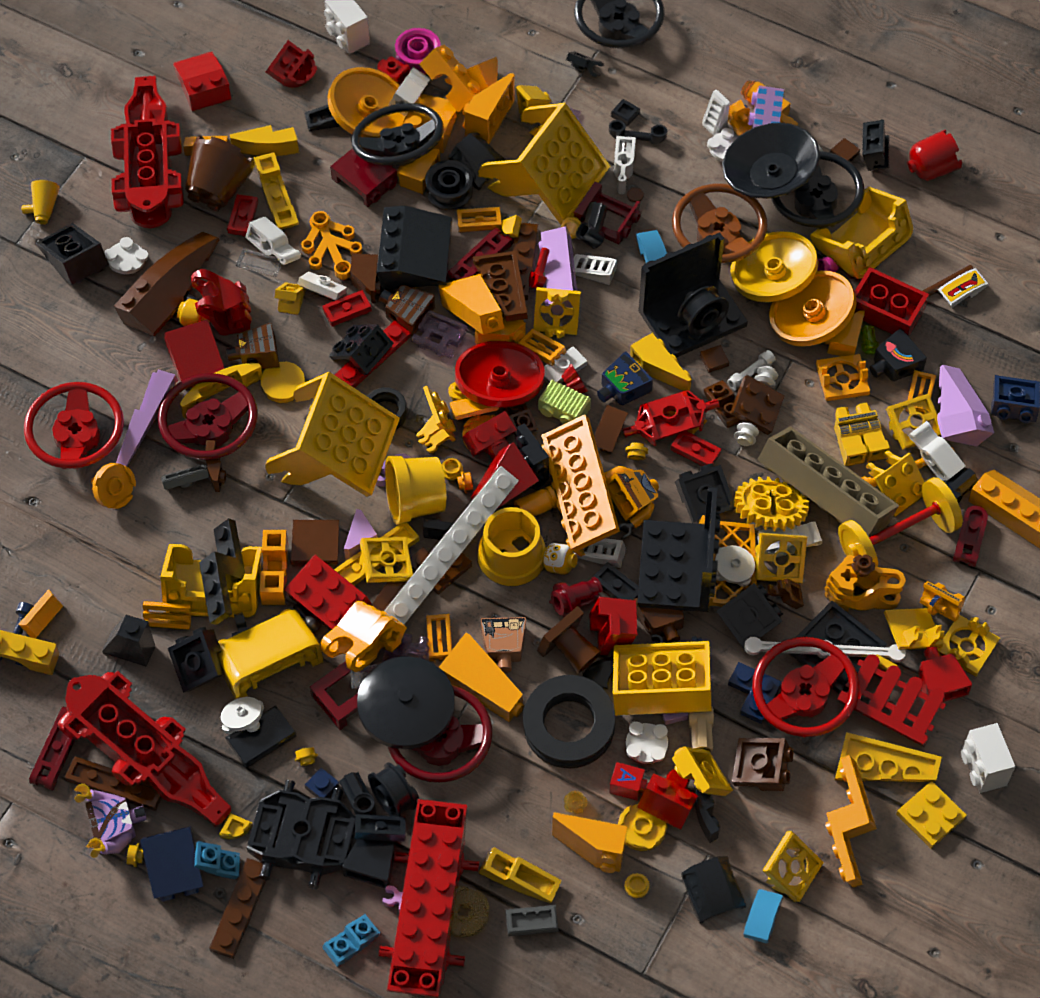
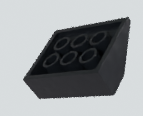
M409 206L384 207L377 275L382 290L397 289L402 285L409 287L447 285L452 217Z

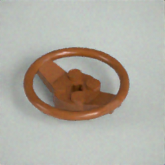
M708 184L691 190L678 202L672 216L674 235L683 248L691 244L681 229V215L688 203L698 224V242L709 235L713 236L721 233L724 237L722 263L741 261L753 254L763 242L767 232V217L759 201L756 198H750L734 191L728 184ZM724 192L733 194L744 199L752 206L757 214L759 227L756 237L750 244L740 236L741 224L738 218L725 207H718L716 209L706 196L707 193Z

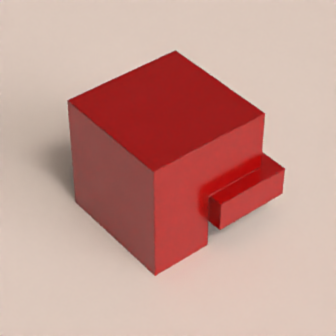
M599 597L589 613L590 630L599 631L598 649L602 651L600 655H608L611 649L614 650V645H630L636 638V600Z

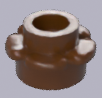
M865 554L854 557L852 569L856 575L866 577L875 570V563L871 556Z

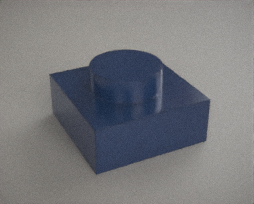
M320 768L305 784V788L317 798H328L333 793V789L340 786L339 781L323 768Z

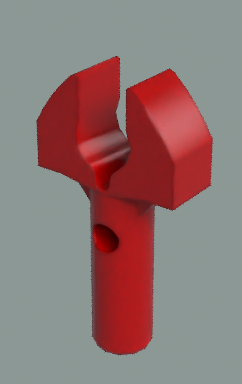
M548 248L541 249L535 272H530L529 287L534 289L537 287L542 288L546 282L547 277L543 273L550 252Z

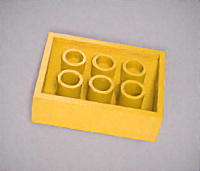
M709 641L614 645L613 702L615 715L711 712Z

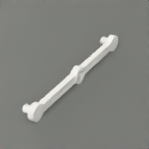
M750 637L745 641L744 648L749 655H757L760 652L769 651L780 642L761 641L757 637ZM893 644L889 648L835 645L847 656L867 657L870 654H878L883 658H889L895 663L903 661L906 655V650H899L897 644ZM807 646L795 647L782 652L814 654L822 659L831 655L828 652H823L821 649Z

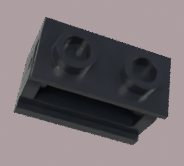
M884 119L863 123L862 155L868 171L889 168V135H885Z

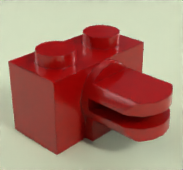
M504 411L471 429L462 439L473 457L485 451L489 453L493 460L498 451L509 445L506 438L512 436L517 429L507 412Z
M672 769L666 778L653 773L637 808L681 830L698 795L687 789L690 779L682 778L675 769Z

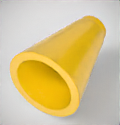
M48 180L33 181L31 183L33 205H22V213H34L36 223L48 224L60 186Z

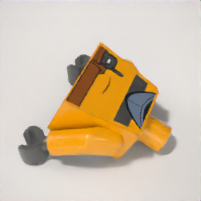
M617 466L604 472L610 497L625 521H630L628 524L622 523L619 525V529L623 528L627 532L621 539H626L631 534V529L634 527L638 528L644 523V520H648L651 517L655 508L654 501L658 498L659 484L655 479L649 480L643 470H633L624 466Z

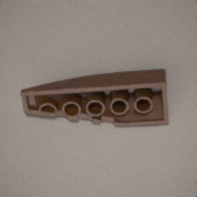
M201 232L184 241L155 262L114 305L123 324L155 336L178 311L181 302L185 301L183 297L187 291L190 292L192 289L191 275L203 269L204 261L209 260L220 241L219 238Z

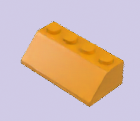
M995 469L984 473L971 489L969 502L984 508L988 515L1040 548V498Z

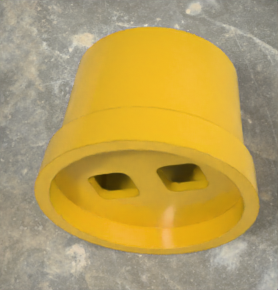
M387 456L385 461L386 494L390 513L396 525L410 522L412 518L445 511L447 500L443 468L438 457L403 458L402 456Z
M509 507L496 511L488 518L479 542L477 559L482 572L490 580L505 586H519L532 581L541 573L544 568L541 555L545 548V543L535 517L526 510ZM518 537H523L529 543V546L522 551H519L512 544Z

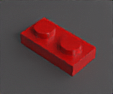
M237 194L227 227L228 234L246 236L249 222L254 221L259 203L258 197Z
M363 290L322 306L331 327L372 311Z
M685 431L677 435L671 444L670 450L701 466H705L711 463L714 465L722 449Z

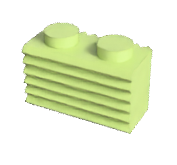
M554 380L550 381L538 400V410L546 417L553 416L559 419L562 424H566L582 415H587L591 406L590 397L578 393V391H574V389H570Z

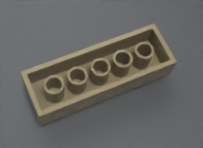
M791 426L770 437L757 459L764 464L766 469L780 476L785 483L791 484L803 496L817 503L819 508L836 517L838 522L855 521L862 527L868 537L886 528L899 507L896 502Z

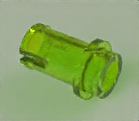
M866 325L861 328L863 340L861 349L865 354L872 355L875 354L879 343L876 341L875 328L871 325Z

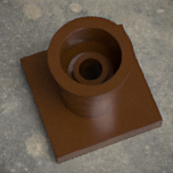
M578 606L543 635L537 651L544 657L557 647L571 663L576 673L580 674L599 657L602 651L576 630L584 614Z

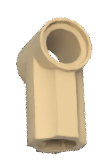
M713 706L711 712H688V727L691 728L692 748L709 750L710 753L713 752Z

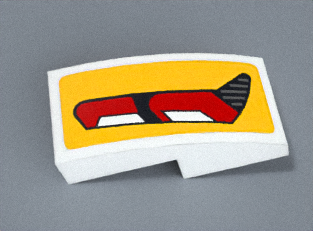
M974 268L940 287L938 291L953 308L968 296L974 297L989 286V284L979 271Z

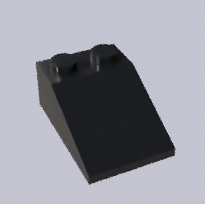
M74 223L36 242L37 247L61 277L71 285L82 282L84 278L91 274L99 273L104 267L109 265L101 243Z

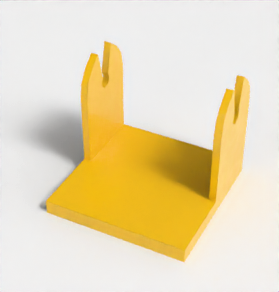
M566 103L528 107L521 115V122H538L541 124L529 132L535 137L517 160L482 164L479 169V177L497 178L499 181L490 184L487 188L501 196L511 197L538 194L560 225H562L566 218L574 217V211L594 182L599 183L610 168V165Z
M330 372L298 385L294 390L296 402L314 398L313 404L309 408L310 412L297 446L269 458L265 464L267 473L274 474L288 471L281 482L291 485H305L331 474L366 497L371 496L400 418Z

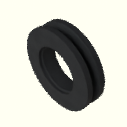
M577 675L553 677L540 684L531 693L525 704L523 712L525 737L531 750L541 760L550 765L560 768L586 766L600 758L613 740L615 733L613 703L607 692L588 678ZM575 701L585 705L591 711L594 717V725L591 732L585 738L575 742H563L551 736L545 727L544 720L548 711L554 705L561 702Z

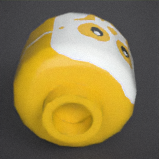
M551 543L543 549L541 555L543 565L550 573L565 575L577 565V555L570 545Z

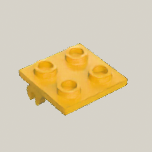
M425 386L423 389L433 415L416 436L418 438L424 436L418 442L426 447L432 445V447L426 450L428 453H434L437 451L438 446L448 439L452 442L456 441L453 433L456 431L453 421L448 419L447 413H449V409L445 401H441L436 391L432 392L428 386Z
M887 450L883 453V456L888 457L885 461L892 465L890 468L883 470L876 467L873 463L867 464L866 468L871 470L868 473L875 478L880 491L899 505L894 514L896 517L923 497L922 484L924 480L911 453H907L901 458Z
M928 608L884 611L899 650L930 647L941 648L943 646L941 639L944 638L945 631H940L942 625L934 624L931 614L927 611Z

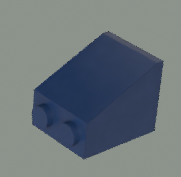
M191 826L141 839L154 899L160 898V902L175 899L174 894L184 892L185 896L200 892L199 888L203 887L204 884L201 870L195 867L196 846Z

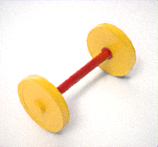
M933 477L922 484V495L926 509L879 533L868 537L862 527L855 521L848 520L838 527V535L846 557L849 555H869L872 557L875 566L878 567L874 545L930 516L943 531L953 533L962 527L963 522L957 499L945 482Z

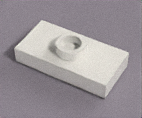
M311 272L305 273L298 280L299 286L333 300H337L345 295L347 287L331 281L329 277L319 276Z
M574 346L568 349L564 355L561 354V358L555 359L553 366L549 364L544 366V380L548 384L551 380L559 384L564 381L562 374L571 364L577 372L587 365V360Z

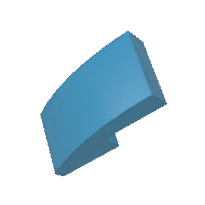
M657 230L636 234L640 254L644 255L646 263L652 260L655 261L667 254Z
M196 842V868L225 878L236 879L239 877L240 853L221 850V845Z
M758 889L743 937L768 944L775 927V919L781 907L783 895Z
M364 914L346 925L343 932L325 942L323 950L334 964L339 967L368 946L380 935V932Z

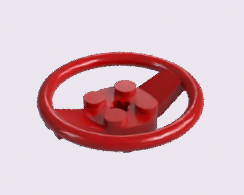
M86 382L64 383L41 394L30 406L24 421V437L32 453L44 463L62 469L86 467L106 457L118 444L124 427L122 408L110 392L98 385ZM68 392L66 409L58 413L52 428L56 446L61 450V457L56 458L44 452L36 443L33 435V423L36 414L48 400ZM88 392L100 396L110 405L114 413L115 426L108 442L96 453L84 457L87 455V451L91 450L94 446H98L100 440L99 427L89 407Z
M796 637L778 643L765 653L755 669L752 689L754 700L760 713L771 725L793 736L815 737L835 730L849 718L857 704L859 681L852 662L838 647L818 638ZM802 646L815 647L831 654L815 667L804 665L790 671L781 684V693L766 704L762 691L763 676L767 666L777 655L788 649ZM846 671L849 679V696L843 710L834 719L816 727H798L783 721L797 715L809 716L811 718L820 714L827 706L830 688L841 674ZM802 689H807V690H809V691H810V692H809L810 695H808V696H807L806 694L801 695V694H800V693H801V690H802Z

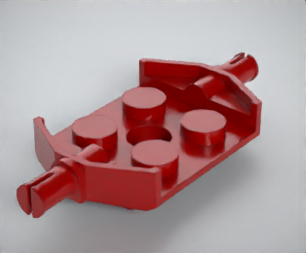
M689 390L640 405L637 421H634L635 425L622 428L625 438L637 433L641 434L653 446H657L656 440L697 427H699L701 432L706 416L705 413L720 408L717 398L704 403V400H700ZM672 410L676 412V414L671 417H667L664 415L667 411Z

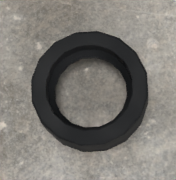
M379 388L367 396L376 403L390 401L398 405L399 412L396 416L400 419L396 430L404 424L407 418V403L399 391L392 388Z

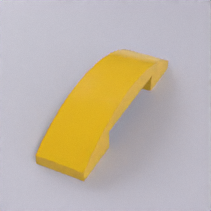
M275 153L254 157L262 189L275 225L280 230L299 225L293 205H291Z
M247 363L231 366L215 373L230 376L247 387L261 380L262 368L259 363ZM217 382L196 384L180 402L183 417L187 418V410L196 404L203 402V400L230 386Z

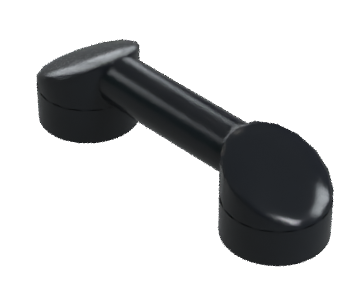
M613 120L609 123V133L615 139L617 136L635 137L636 140L659 144L667 138L668 130L663 125H654L651 128V133L625 130L626 125L621 120Z

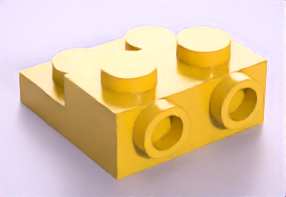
M684 746L675 751V756L672 757V760L676 765V772L684 779L695 780L694 784L700 792L727 796L733 791L709 750Z

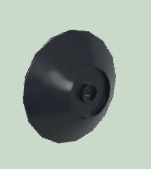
M769 123L753 127L738 136L727 148L722 162L724 179L734 191L750 198L771 199L788 195L805 185L816 172L820 160L818 142L807 130L796 125Z

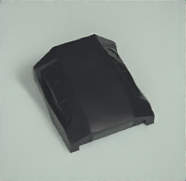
M478 132L468 134L455 145L448 156V160L461 162L469 168L473 178L472 186L477 190L482 189V185L490 179L479 177V169L482 164L506 161L503 156L497 153L480 137Z
M717 856L694 864L681 873L699 924L719 914L746 907L728 856Z

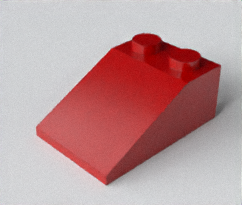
M213 52L173 63L191 111L232 100L228 80Z

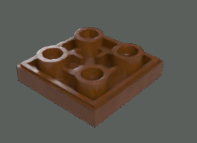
M293 520L291 564H307L315 554L327 564H338L339 520Z

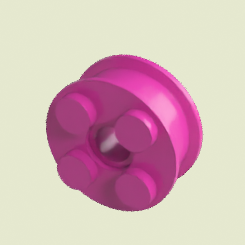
M412 28L406 30L398 36L395 42L396 59L403 64H409L410 71L414 67L426 75L427 73L419 63L434 48L441 46L440 40L435 33L428 29Z

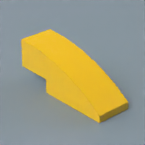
M271 125L230 134L231 144L242 149L241 153L262 156L274 152L275 156L299 153L294 127L273 131Z
M495 847L488 851L478 872L510 889L548 903L553 901L562 881L520 857L515 859Z

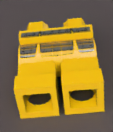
M867 402L856 406V414L850 415L848 407L837 408L834 430L837 435L844 465L851 466L865 463V459L867 462L887 459L886 456H883V453L887 450L889 451L890 447L888 441L883 436L876 410L872 411Z

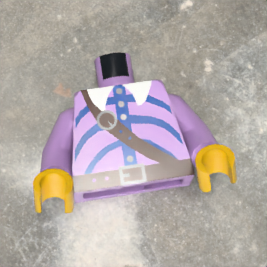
M79 784L74 789V791L82 793L75 796L76 802L80 803L85 799L88 801L85 802L94 838L90 840L86 847L94 848L90 853L92 858L98 857L100 853H120L131 842V839L136 836L133 824L147 820L143 806L129 810L127 801L123 797L90 790L86 784Z

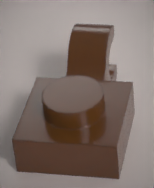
M785 579L777 580L778 586L767 585L770 596H780L783 603L795 609L804 606L801 586Z

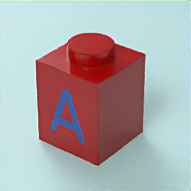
M616 762L609 793L638 801L639 794L644 793L648 779H644L645 770Z

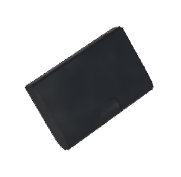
M276 705L262 713L258 730L254 732H248L247 730L235 731L225 737L227 743L245 768H248L296 737V732Z

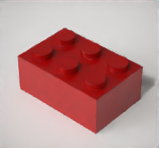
M869 267L854 291L856 295V309L854 313L860 310L865 311L863 321L891 334H894L901 328L909 337L926 309L929 294Z
M316 554L284 589L291 599L302 606L313 617L317 618L330 631L339 624L355 602L363 601L367 605H372L364 593Z

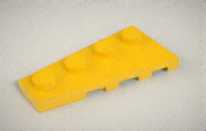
M846 732L840 758L850 755L857 762L862 781L936 782L942 759L941 756ZM841 759L839 760L835 780H844L840 772V768L843 767Z

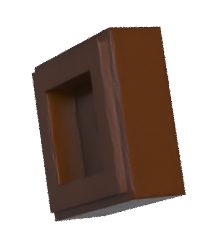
M843 138L830 150V153L841 156L851 162L860 154V149L846 138Z
M721 345L700 351V357L708 373L729 366V360Z

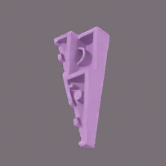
M159 369L157 373H152L140 410H134L116 463L128 466L157 417L163 398L177 383L178 378L175 374Z

